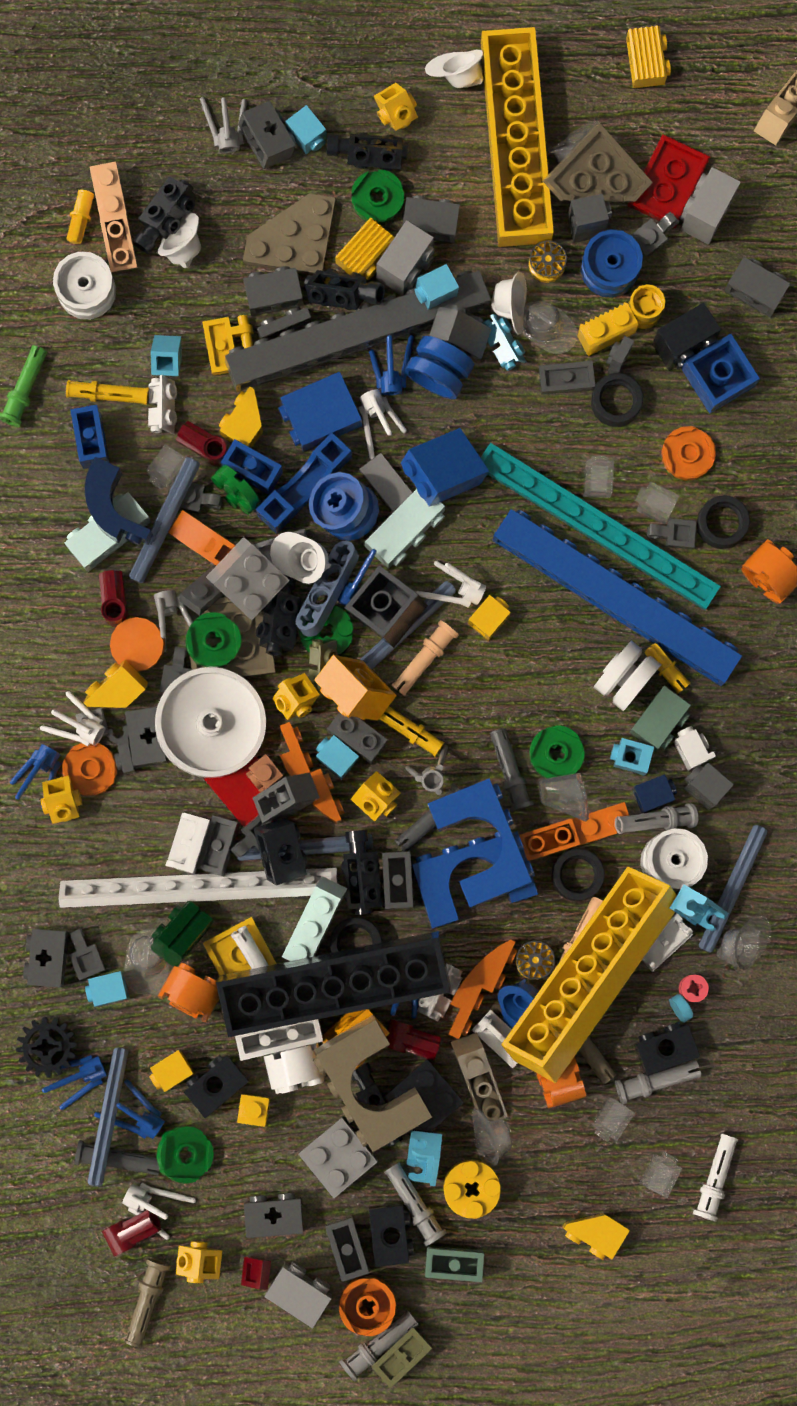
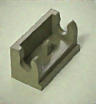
M412 1327L371 1367L391 1389L432 1350V1344L420 1334L417 1328Z

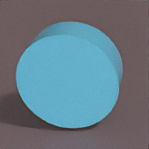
M677 994L669 999L674 1013L681 1022L685 1023L693 1018L692 1009L681 994Z

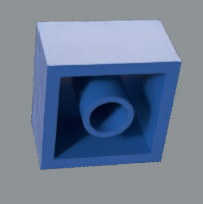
M732 334L727 335L685 360L681 369L709 414L753 389L760 379Z

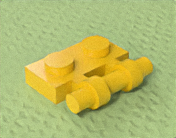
M248 315L238 316L239 326L233 327L230 325L229 317L202 322L212 376L229 373L225 364V355L235 348L234 337H241L244 349L253 346L251 335L254 332L252 325L249 324Z

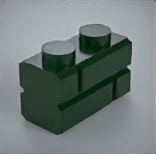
M187 901L183 907L177 905L168 916L171 921L167 926L161 923L152 934L155 940L150 947L151 950L158 956L163 957L172 967L179 966L214 922L212 917L201 911L191 901Z

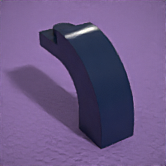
M94 457L86 476L85 499L89 512L97 526L106 536L117 543H120L123 534H125V539L136 545H140L141 542L149 545L153 537L151 530L122 517L114 509L113 495L122 476L120 468Z

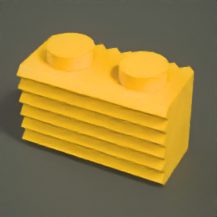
M658 25L655 27L629 29L626 42L633 88L665 85L666 78L671 73L669 59L664 60L663 51L667 50L666 35H661L660 26Z
M369 218L335 257L336 264L349 275L352 272H357L362 277L370 280L377 271V262L395 237L386 231L385 228H382L373 218Z
M624 302L623 306L619 305L618 308L614 307V310H609V313L605 312L604 315L595 316L594 320L586 321L585 325L580 324L577 337L586 354L590 356L614 344L616 341L622 340L624 336L629 337L635 334L638 322L628 303Z

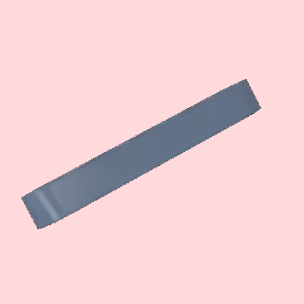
M341 541L333 547L328 556V562L331 563V567L326 569L322 577L314 583L297 615L296 625L305 636H315L322 630L358 561L359 553L350 541ZM334 572L340 573L337 580L333 582L327 581L330 574ZM319 596H328L323 604H315Z

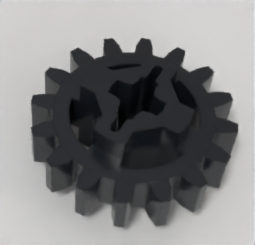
M47 1017L42 1018V1024H39L37 1020H32L33 1028L24 1027L23 1031L26 1033V1036L17 1038L18 1041L23 1043L22 1047L16 1048V1052H23L24 1055L19 1059V1062L28 1063L25 1069L27 1072L36 1069V1077H40L43 1071H45L47 1078H52L53 1070L58 1075L63 1074L61 1067L70 1068L72 1065L68 1059L77 1057L75 1053L71 1052L72 1048L78 1046V1043L71 1042L75 1032H66L69 1026L67 1023L58 1026V1018H54L51 1024ZM52 1029L59 1032L64 1041H58L53 1036ZM40 1030L39 1038L36 1042L29 1044L33 1035ZM46 1039L48 1044L59 1045L58 1048L49 1050V1055H47L46 1051L35 1049V1047L44 1045ZM60 1051H65L62 1059L54 1065L57 1054ZM35 1053L41 1058L42 1065L36 1063L30 1054Z

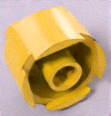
M469 1159L458 1162L449 1169L445 1176L443 1191L446 1202L456 1214L462 1217L476 1219L487 1215L497 1205L500 1197L501 1187L496 1173L489 1165L480 1160ZM474 1182H477L476 1188L478 1193L476 1195L474 1193H471L469 1196L466 1195L467 1189L465 1184L469 1183L472 1185Z

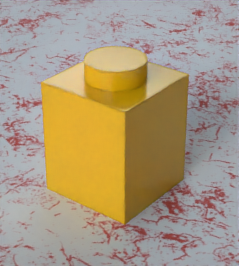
M489 595L469 618L468 625L489 641L509 618L511 613L508 610L509 605L497 596L494 599Z
M177 1050L152 1066L150 1069L153 1074L149 1077L157 1090L162 1088L164 1092H167L194 1075L195 1072L182 1051Z
M241 1094L237 1123L267 1126L271 1098Z

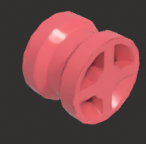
M694 974L684 977L680 981L678 989L679 994L687 1002L692 1003L705 999L709 987L707 981L702 976Z

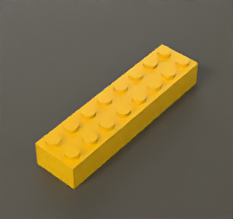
M535 27L482 31L481 50L484 54L482 64L498 247L533 245L542 241H552L553 221L550 189L543 182L548 176Z
M627 867L501 1044L515 1062L554 1083L558 1081L675 912L670 909V906L677 895L670 885L633 868Z

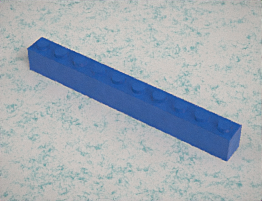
M512 509L509 511L493 535V542L653 644L657 643L661 649L717 685L722 686L742 657V655L737 653L739 650L737 647L726 641L721 643L714 638L715 634L705 627L699 629L691 623L692 619L684 613L678 612L676 614L668 609L669 605L662 599L657 597L652 599L645 594L646 590L636 583L630 585L622 580L623 575L612 568L607 570L600 566V561L593 555L588 553L583 555L576 550L577 546L567 539L559 540L553 536L554 531L543 524L537 526L530 521L532 518L521 510L515 512Z

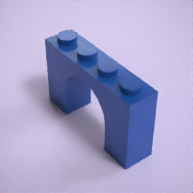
M490 778L428 803L439 832L464 821L476 819L490 823L501 836L502 852L498 861L491 868L459 881L470 909L532 884L530 877L535 876L530 861L524 862L520 851L525 849L519 835L513 836L509 827L514 824L508 808L502 810L499 800L503 799L497 783L492 785Z
M518 831L513 832V836L517 835ZM499 832L494 833L496 837L494 839L485 841L484 837L468 841L469 846L459 849L458 845L442 850L443 855L432 858L431 853L415 858L417 863L412 864V869L431 929L459 920L449 890L450 875L460 863L470 859H482L494 865L502 852V839ZM524 850L520 851L523 861H527ZM530 877L532 884L507 894L510 904L538 895L533 877Z

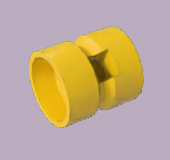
M646 284L639 286L631 295L628 305L638 322L637 328L647 329L653 327L658 323L664 310V294L654 285Z

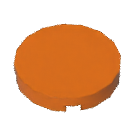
M693 426L680 427L672 431L664 441L661 450L662 462L666 470L674 477L682 480H696L704 476L711 469L716 457L715 444L706 432Z
M139 617L126 619L117 625L111 635V653L119 665L126 660L137 672L149 670L164 655L165 639L161 638L160 628L151 620Z
M80 743L73 746L66 755L62 764L63 777L69 775L73 789H79L81 795L97 796L106 792L114 784L117 776V766L113 753L106 746L98 743L95 746L90 744L88 747Z

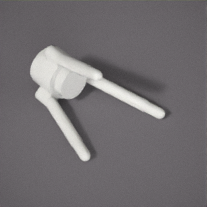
M378 389L364 393L360 397L362 406L358 408L362 415L370 460L375 458L368 414L370 417H379L383 428L389 436L392 435V431L383 414L385 410L402 433L407 432V429L389 405L387 398L382 397Z
M435 561L434 565L462 582L458 594L462 595V598L416 591L420 597L461 604L469 608L471 603L479 604L486 585L472 579L450 563L443 565L439 561Z
M67 691L66 696L89 719L84 718L79 723L57 710H52L51 713L77 728L76 733L79 735L44 725L40 726V730L81 742L88 747L90 744L97 745L105 732V727L101 725L103 720L95 716L70 691Z
M142 1182L140 1187L135 1184L130 1186L122 1204L129 1207L128 1211L135 1215L142 1213V1211L144 1212L146 1209L166 1220L168 1219L166 1213L149 1204L151 1196L148 1193L189 1203H195L196 1199L150 1187ZM163 1229L157 1232L166 1240L170 1238L169 1234Z

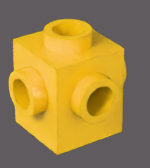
M394 83L374 95L380 109L377 111L379 119L384 125L388 124L395 131L406 128L411 124V121L418 118L414 109L417 106L415 99L410 92L407 93L399 84Z
M303 673L282 681L278 685L279 690L272 699L275 701L277 709L289 720L296 716L302 718L312 711L311 706L320 694L307 675Z
M376 771L361 785L351 800L372 820L376 821L382 814L387 817L397 807L394 801L401 792Z
M69 775L42 782L44 798L40 799L44 815H50L52 824L66 822L79 817L78 806L82 805V799L79 789H73Z
M191 1241V1246H179L176 1275L187 1277V1282L204 1283V1279H219L222 1250L208 1248V1242Z

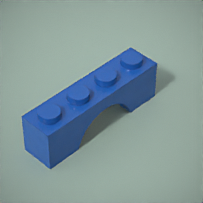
M331 432L312 452L307 462L297 474L281 488L274 490L256 509L257 516L271 530L278 534L309 502L312 490L317 483L327 475L339 472L352 458V451Z

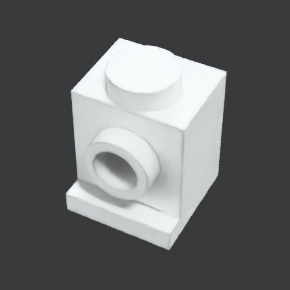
M692 726L677 733L679 738L673 743L688 771L716 757L714 752L708 754L706 749L709 748V744L702 733L698 734L697 730H694Z

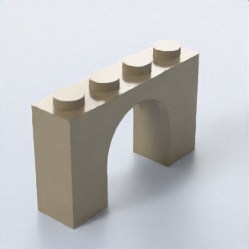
M373 1015L314 1049L317 1058L313 1059L320 1074L322 1075L326 1072L331 1082L327 1085L334 1098L341 1097L345 1106L341 1109L348 1122L355 1121L359 1130L355 1133L362 1146L369 1145L372 1152L432 1118L415 1087L383 1105L365 1104L352 1093L351 1077L358 1064L390 1045Z

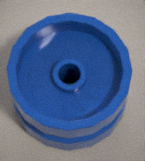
M610 229L602 231L591 238L584 250L581 264V274L586 286L597 295L609 298L624 295L632 289L642 267L643 255L640 245L633 236L620 230Z
M423 336L416 348L419 356L411 357L405 368V373L426 390L447 399H457L463 388L460 379L469 377L474 367V362L455 346L432 336Z
M337 472L327 475L317 483L309 499V510L314 522L341 540L351 541L367 534L376 523L379 513L378 500L374 492L348 473Z

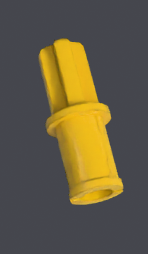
M78 190L74 210L70 212L71 222L66 238L67 241L73 244L82 243L87 222L91 220L89 213L95 195L87 190Z
M657 643L652 644L645 650L644 653L647 657L652 656L662 664L658 668L660 672L658 675H663L677 694L683 688L676 680H679L685 688L691 683L675 665L677 662H672Z

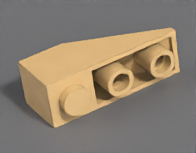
M797 70L766 108L754 129V132L774 145H777L797 117Z

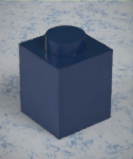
M665 774L632 788L641 813H646L672 803L675 800L674 795L677 794L672 779L667 780Z

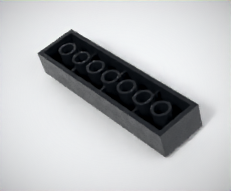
M439 931L220 975L216 982L228 1037L450 993L451 988Z

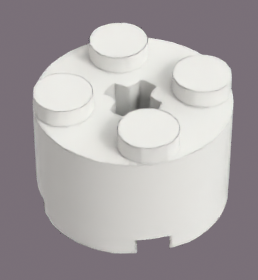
M318 1043L264 1056L271 1089H275L276 1094L298 1090L297 1084L299 1083L302 1084V1087L325 1082L324 1076H326V1073L321 1075L313 1059L317 1058L314 1049L319 1047Z

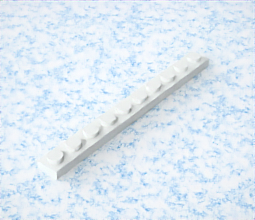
M337 868L306 869L307 875L277 886L266 879L265 871L225 873L224 877L216 874L61 881L59 905L60 908L311 896L322 876L337 883Z

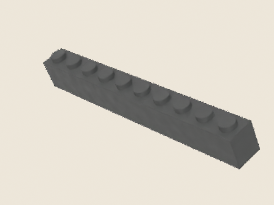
M469 270L458 274L457 278H455L459 286L457 296L429 310L425 303L421 304L414 290L416 288H413L406 293L407 295L398 298L396 296H389L383 299L380 305L371 306V304H365L360 306L356 312L347 315L345 312L338 313L332 316L329 321L323 323L314 321L307 324L305 329L296 332L294 329L287 330L281 333L278 338L272 340L263 338L256 341L254 346L245 349L243 346L233 348L229 351V354L225 355V364L235 391L239 392L248 389L249 386L254 387L386 343L388 335H391L392 340L430 328L433 326L439 307L450 309L451 305H456L466 309L467 315L487 309L491 299L480 270L473 273Z

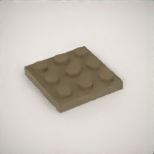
M227 597L218 599L203 613H221L234 622L240 630L241 646L234 660L220 668L230 670L243 678L276 674L273 656L266 653V648L259 646L260 638L256 636L257 627L263 622L264 612L260 611L253 620H250ZM185 606L194 622L200 615ZM185 620L186 630L188 631L189 626H188V624H187V622H186V620ZM211 633L209 639H206V643L211 644L213 648L216 647L217 643L221 642L220 638L215 637V633ZM190 656L192 670L204 668V666L196 664Z

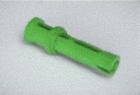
M32 345L14 391L8 392L7 404L3 413H0V420L14 427H20L22 424L20 421L25 407L30 405L29 394L43 361L48 354L41 347L37 350L38 346Z

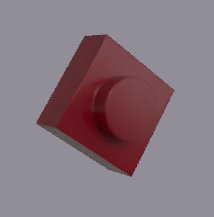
M244 1257L241 1285L268 1290L271 1261L256 1257Z

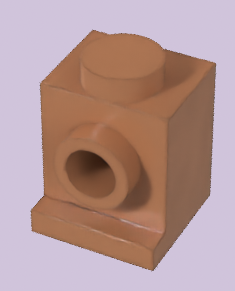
M266 754L249 767L250 771L246 773L260 793L284 778Z

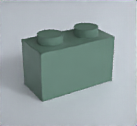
M663 686L629 733L644 744L654 746L653 751L655 752L659 747L665 749L674 737L671 734L673 728L676 725L681 728L690 716L686 711L691 705Z
M427 1246L425 1278L482 1282L484 1252L483 1250Z

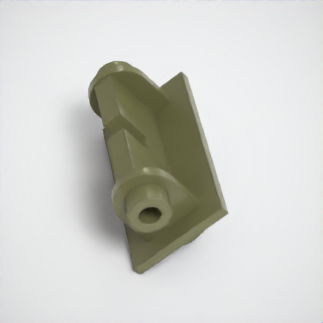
M314 639L312 644L309 645V664L318 665V669H309V679L320 694L318 699L325 696L320 692L321 687L314 680L333 655L338 656L337 640L323 644V640Z

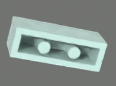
M416 489L365 541V547L370 552L372 549H376L375 557L388 569L393 564L397 567L406 558L407 554L405 552L411 545L417 547L426 537L424 532L430 526L435 528L444 519L445 506L439 502L429 507Z
M129 492L125 495L119 494L113 498L114 509L122 517L143 527L151 523L149 516ZM92 516L88 519L89 523L82 529L79 527L68 534V540L64 542L87 572L128 541L125 539V534H123L120 543L110 539L97 526Z
M322 876L282 955L283 958L294 961L316 955L347 888Z

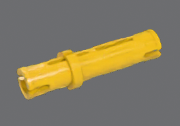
M68 380L66 397L90 399V402L107 400L147 405L149 388L98 384V381L93 380L91 383Z
M390 706L379 718L388 726L410 739L409 743L412 745L416 743L433 754L434 757L437 756L445 743L427 732L425 726L422 724L418 726ZM384 713L389 714L390 716H392L393 718H395L396 720H398L399 722H401V723L404 724V725H403V726L400 725L399 723H397L396 721H394L393 719H391L390 717H388V716L385 715ZM408 728H410L411 730H413L414 732H416L428 741H424L423 739L409 731Z

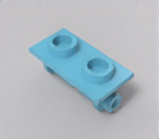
M491 314L493 322L489 319L482 324L491 328L487 341L490 347L497 343L501 345L493 351L501 367H505L509 371L516 367L515 361L527 362L523 356L525 354L523 346L518 340H514L510 333L512 327L505 317Z

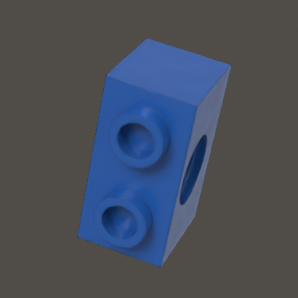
M98 405L70 409L79 462L82 468H90L94 457L110 463L102 416Z
M235 439L221 461L222 466L227 465L237 472L235 477L241 480L244 479L248 484L268 495L272 493L283 474L282 465Z

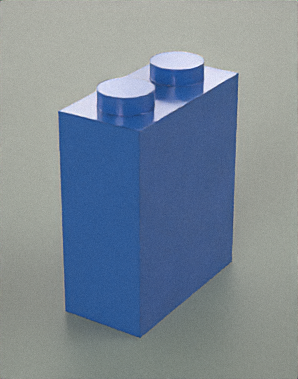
M340 372L280 397L282 406L278 407L281 417L284 422H290L293 429L289 431L291 439L295 446H301L303 452L320 445L331 432L336 437H339L362 426V419Z
M461 428L409 449L400 463L404 473L410 477L417 488L418 494L426 501L429 507L480 485L489 472Z

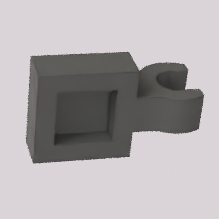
M669 212L658 223L651 218L631 236L640 245L645 255L649 257L669 241L665 233L676 226L679 220L673 213Z
M191 483L179 510L198 514L201 513L202 506L221 510L223 499L221 495L205 494L206 487L204 485Z
M669 518L667 526L650 524L647 527V538L666 539V547L693 549L695 545L696 521Z
M175 647L173 666L164 665L160 692L164 693L175 679L191 671V669L184 668L187 657L186 648Z
M122 726L124 734L121 738H115L113 730L108 729L109 739L118 745L119 753L114 754L117 769H122L125 775L135 774L136 768L132 762L128 728Z
M259 814L241 829L246 837L230 849L237 858L243 856L253 846L259 851L254 828L270 823H262Z
M82 929L71 932L70 936L76 952L69 954L78 979L82 980L106 970L97 945L94 944L88 947Z

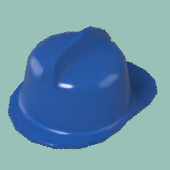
M523 979L514 985L504 986L499 990L498 1001L503 1021L511 1029H513L539 992L534 986L530 985L528 979Z

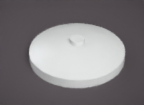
M204 667L186 672L168 686L157 706L155 730L161 749L174 765L191 775L216 778L240 770L256 755L264 739L266 715L261 698L247 680L230 670Z

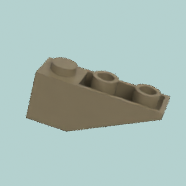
M477 1032L452 1041V1048L482 1127L507 1118L506 1109Z

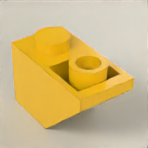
M249 386L246 392L241 391L234 402L236 407L231 414H225L219 427L221 428L220 434L222 438L230 443L235 439L252 449L262 435L263 430L255 391Z
M126 660L120 665L115 662L104 673L107 677L101 683L95 681L85 691L87 696L83 703L87 707L126 708L146 690L148 681Z
M604 1213L567 1221L562 1226L567 1231L565 1235L567 1238L578 1245L581 1241L591 1246L589 1252L602 1260L606 1256L610 1259L614 1258L630 1231Z

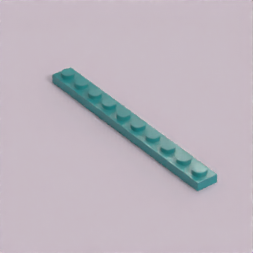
M490 443L481 456L482 461L489 470L487 475L701 609H707L721 587L494 444Z

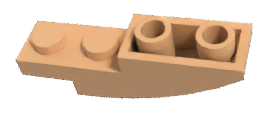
M111 162L90 166L110 271L112 273L137 268L117 163Z

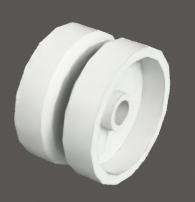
M76 252L60 261L54 271L53 286L61 306L68 314L78 319L91 320L102 316L111 308L116 297V285L109 266L101 257L91 252Z
M632 640L621 653L618 652L603 670L604 674L593 687L603 696L611 693L616 685L620 686V690L613 697V704L622 711L628 707L662 665L652 656H649L638 667L635 666L634 663L642 654V648Z
M674 828L661 832L646 843L641 853L640 866L644 874L670 885L674 892L681 890L683 885L691 887L703 877L707 869L708 855L704 844L697 835L685 829ZM672 856H675L674 861L678 862L677 865L672 863Z

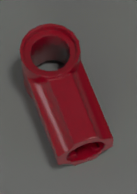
M189 421L182 425L175 439L177 443L203 457L215 467L222 466L221 461L228 451V447L221 437L213 436ZM212 448H223L222 453L220 455H210V451Z
M108 570L99 573L102 601L101 613L110 626L117 627L121 622L129 619L126 607L124 578L122 571ZM119 607L122 609L118 617L110 618L108 616L112 608Z
M390 1019L387 1028L389 1034L386 1036L390 1045L386 1046L387 1048L403 1053L410 1052L429 1060H435L441 1037L416 1030L414 1026Z
M146 1210L126 1221L122 1220L101 1232L115 1257L136 1246L137 1242L156 1234L162 1229L159 1217Z

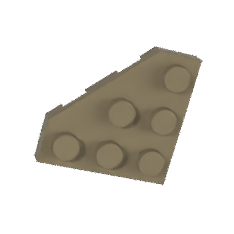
M600 123L596 124L543 180L560 201H571L603 194L605 202H635L653 183Z
M309 193L247 235L243 264L269 269L289 266L290 269L296 268L299 274L312 276L317 270L323 271L336 198Z

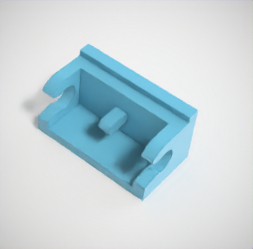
M686 885L682 886L670 906L671 910L693 925L699 924L710 931L716 930L714 925L708 923L711 915H716V917L725 920L729 914L713 901Z
M411 1131L407 1165L420 1167L423 1171L420 1174L409 1173V1179L416 1182L430 1183V1186H436L442 1134Z

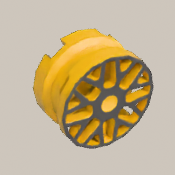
M547 240L538 243L530 253L528 265L530 273L540 282H555L565 271L566 252L555 241Z
M530 941L518 949L515 956V964L523 977L530 980H539L551 973L555 965V956L547 944L541 941Z

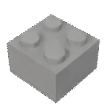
M713 167L708 175L703 173L695 187L693 196H690L683 209L684 212L680 220L684 221L681 231L709 245L735 197L740 181Z
M406 220L376 264L377 281L400 296H404L407 291L415 288L418 275L422 269L426 271L434 260V256H432L435 248H433L434 237Z
M244 537L206 576L250 620H253L290 581Z
M343 1117L298 1154L333 1198L338 1196L378 1162L368 1147L362 1146L355 1131Z
M292 1261L291 1265L285 1262L264 1297L313 1328L332 1298V1292L329 1291L330 1285L318 1277L312 1280L306 1276L307 1270Z

